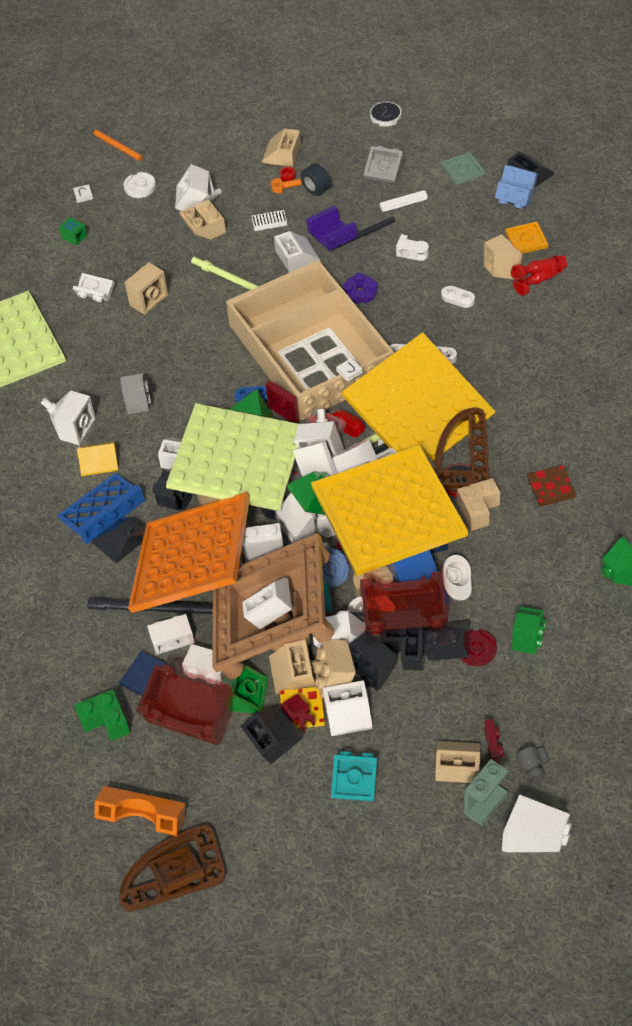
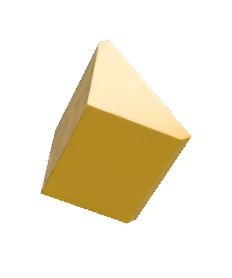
M115 441L84 445L77 448L81 476L118 471Z

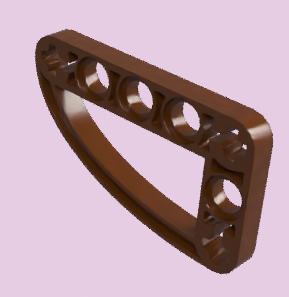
M468 408L456 414L448 422L440 436L434 464L437 468L434 472L439 480L441 477L443 478L444 482H441L445 490H457L478 483V474H481L482 481L489 479L485 412L481 408ZM474 415H478V423H475ZM468 420L470 470H441L442 457L449 437L461 423ZM480 430L482 435H474L472 431ZM475 445L482 446L483 450L475 451L473 447ZM481 461L484 466L476 467L474 462ZM463 477L466 479V482L458 483L456 478Z
M201 825L186 830L158 844L138 859L126 873L120 885L119 901L122 909L127 912H133L223 883L226 874L212 828L208 825ZM201 833H206L209 844L204 845ZM196 841L207 882H204V877L200 878V883L196 886L187 884L178 888L176 892H169L167 894L163 893L157 881L131 888L137 877L149 866L148 862L186 843ZM207 851H214L216 853V856L211 860L204 858V854ZM217 870L219 873L218 878H214L212 871ZM149 890H156L158 892L157 896L153 899L146 898V893ZM138 893H141L142 902H140ZM128 897H132V899H134L133 904H128Z

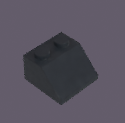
M470 621L443 623V627H427L424 630L423 650L428 660L469 658Z

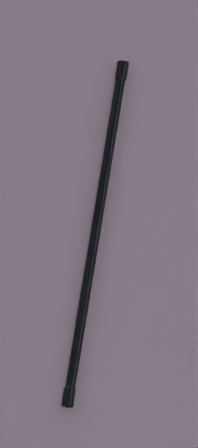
M89 597L88 609L129 610L130 600ZM169 602L141 611L213 615V605ZM325 610V616L330 617L340 611ZM350 612L365 623L423 622L425 627H443V615Z

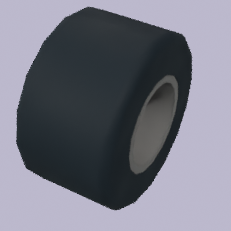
M317 163L311 164L300 174L305 189L314 196L321 195L331 186L329 174Z

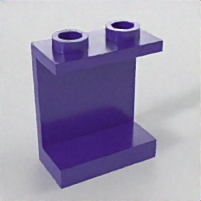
M335 206L306 219L308 232L329 251L358 237L355 222L347 225L339 219L338 208Z

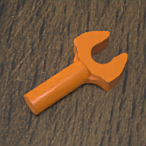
M275 178L271 181V186H274L272 191L275 193H282L285 188L302 185L301 179L283 182L280 178Z

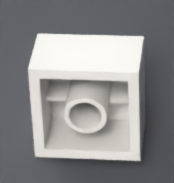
M192 164L189 166L177 184L176 209L183 211L208 199L212 203L218 195L222 194L221 189L213 188L209 171Z
M70 390L56 404L54 402L51 403L47 398H43L41 404L49 412L59 439L80 445L96 419L90 396Z
M325 409L317 410L318 419L316 423L298 424L294 438L298 448L325 441L331 456L343 451L344 447L334 421L327 422V419H325Z

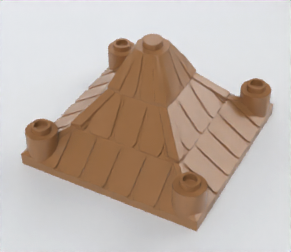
M318 533L240 565L236 583L213 590L212 668L216 673L221 671L228 679H234L240 676L243 671V664L240 661L251 658L254 655L271 649L278 650L287 643L306 640L309 646L311 634L321 643L327 642L333 637L334 627L325 618L322 565L327 563L330 553L322 544V537ZM286 577L289 583L292 610L261 629L244 618L243 601L273 582Z

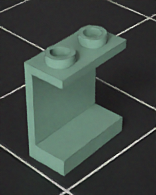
M490 759L465 789L464 814L482 826L507 795V791L500 787L499 784L509 771Z

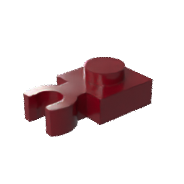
M299 694L281 704V708L293 723L297 720L299 721V727L302 731H306L305 722H310L313 726L315 725L314 717L308 714L310 713L309 706Z

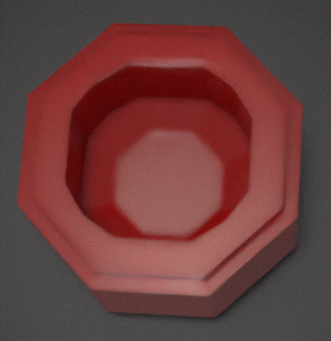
M284 167L279 172L280 178L284 182L296 178L294 168Z

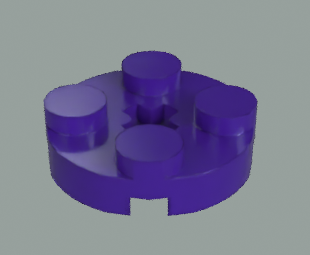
M356 273L345 281L343 290L354 304H358V302L368 303L377 295V282L371 277L364 276L363 273Z

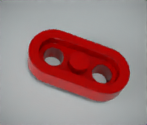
M340 409L331 415L333 416L331 422L338 423L336 428L349 436L356 438L364 433L365 426L363 422L348 412Z

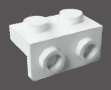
M82 273L78 286H73V290L81 298L86 299L88 296L97 302H102V300L109 301L115 282Z

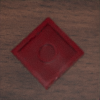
M269 380L265 384L268 408L289 422L298 423L300 420L297 397Z

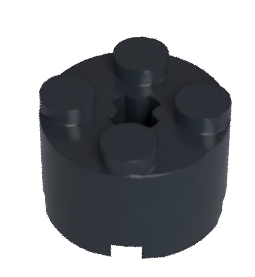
M163 469L158 482H155L152 487L157 505L173 510H185L193 495L189 492L166 488L171 470Z

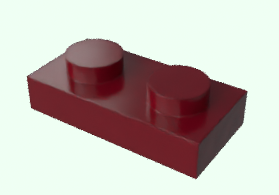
M493 719L484 720V732L489 758L500 765V758H503L502 745H498L497 739H500L498 726L494 727Z

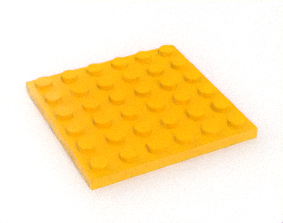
M423 332L342 391L341 394L389 448L392 447L396 452H400L420 445L424 454L432 462L435 459L440 436L448 422L456 414L465 409L477 407L485 412L487 421L496 413ZM474 415L475 423H478V415ZM468 420L461 423L453 431L448 439L444 453L468 435Z
M420 445L311 482V487L356 576L468 536L466 526Z

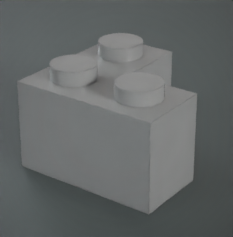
M142 373L121 377L122 393L127 414L149 411L148 404H151L150 393L146 394V392H149L148 380H144Z

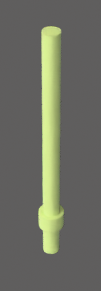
M193 257L191 260L193 264L200 266L202 270L211 271L249 290L259 287L214 266L213 263L207 260L203 261L197 257Z

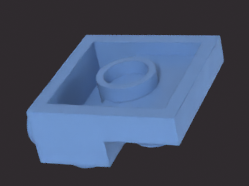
M505 165L502 179L497 186L495 198L499 199L498 202L502 204L514 203L516 208L523 209L524 206H529L538 173Z

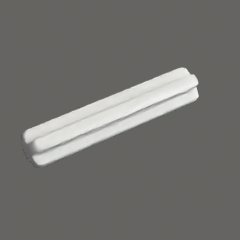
M423 190L381 202L380 209L382 212L427 200V193Z

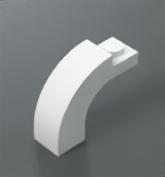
M368 439L353 444L349 448L332 455L331 458L336 472L340 473L367 463L376 454Z

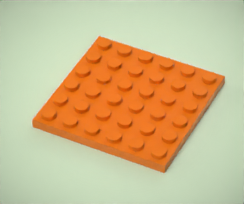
M243 492L234 495V497L221 499L147 522L128 609L134 613L236 583L250 501L249 494Z

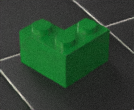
M519 606L513 627V651L536 654L537 647H542L543 631H545L546 619H543V610Z
M113 689L74 705L84 733L104 725L110 741L130 734L127 721Z

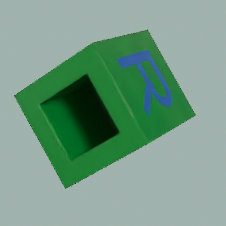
M71 217L59 226L61 238L76 246L87 237L85 224Z

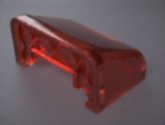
M432 572V577L426 580L425 577H421L418 581L380 584V581H376V585L371 584L370 579H360L359 594L365 630L375 635L388 630L429 626L435 629L442 628L448 621L442 572Z
M155 664L136 711L150 724L219 746L223 738L234 692L228 684L220 682L219 685L212 687L178 676L174 672V668L169 665L163 664L159 666Z

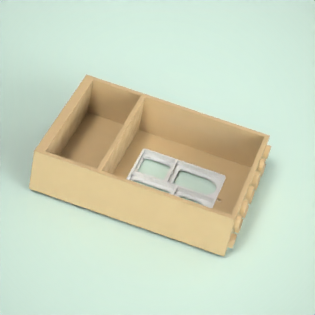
M319 260L226 301L230 327L268 378L297 397L299 419L301 421L317 414L319 409L327 410L329 407L345 401L346 399L341 395L342 391L394 354V351ZM324 336H329L337 347L320 355L317 354L310 345L311 342ZM302 347L316 364L297 372L285 355ZM338 354H344L347 359L351 358L362 368V374L347 382L341 375H334L324 361ZM318 371H322L328 379L312 388L308 387L303 380L305 377Z

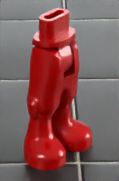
M555 255L541 260H533L525 266L522 264L513 265L511 276L516 279L512 283L515 291L520 296H525L529 293L530 285L540 284L561 273L563 269L567 268L565 255Z

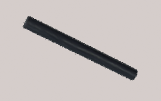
M391 216L357 232L358 237L336 248L338 249L394 223V217Z

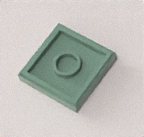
M471 152L441 162L442 168L455 185L485 175L484 169Z

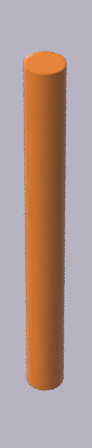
M97 129L94 131L93 134L138 161L143 158L141 154Z

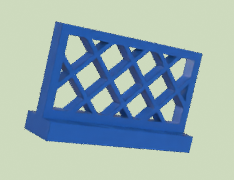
M114 473L57 516L65 525L77 533L84 543L88 544L118 519L123 518L145 502V498L138 485L133 486L120 475ZM115 480L119 482L118 486H110ZM123 490H128L127 492L121 495V492ZM117 491V495L108 496L109 492ZM105 492L104 496L95 497L97 493ZM94 502H103L102 506H94ZM90 503L89 507L81 508L82 504ZM92 512H98L96 515L92 516ZM80 513H88V516H87V517H79V514H80ZM75 514V518H66V516Z

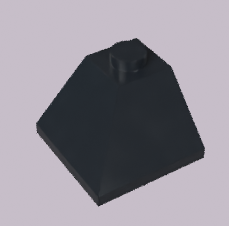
M120 518L91 540V542L113 562L118 563L142 544L144 534L142 528L131 518Z

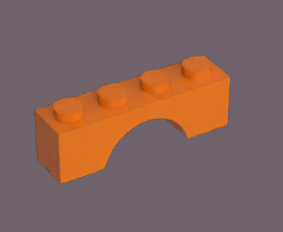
M104 786L95 799V818L116 822L129 816L144 817L153 822L156 832L177 836L185 820V803Z

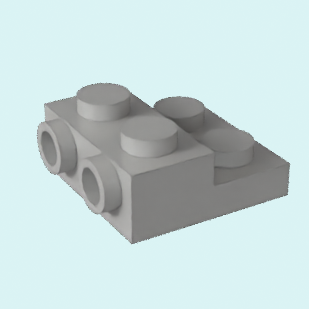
M371 146L363 174L364 178L396 183L404 160L403 151L396 148L387 149L383 146Z

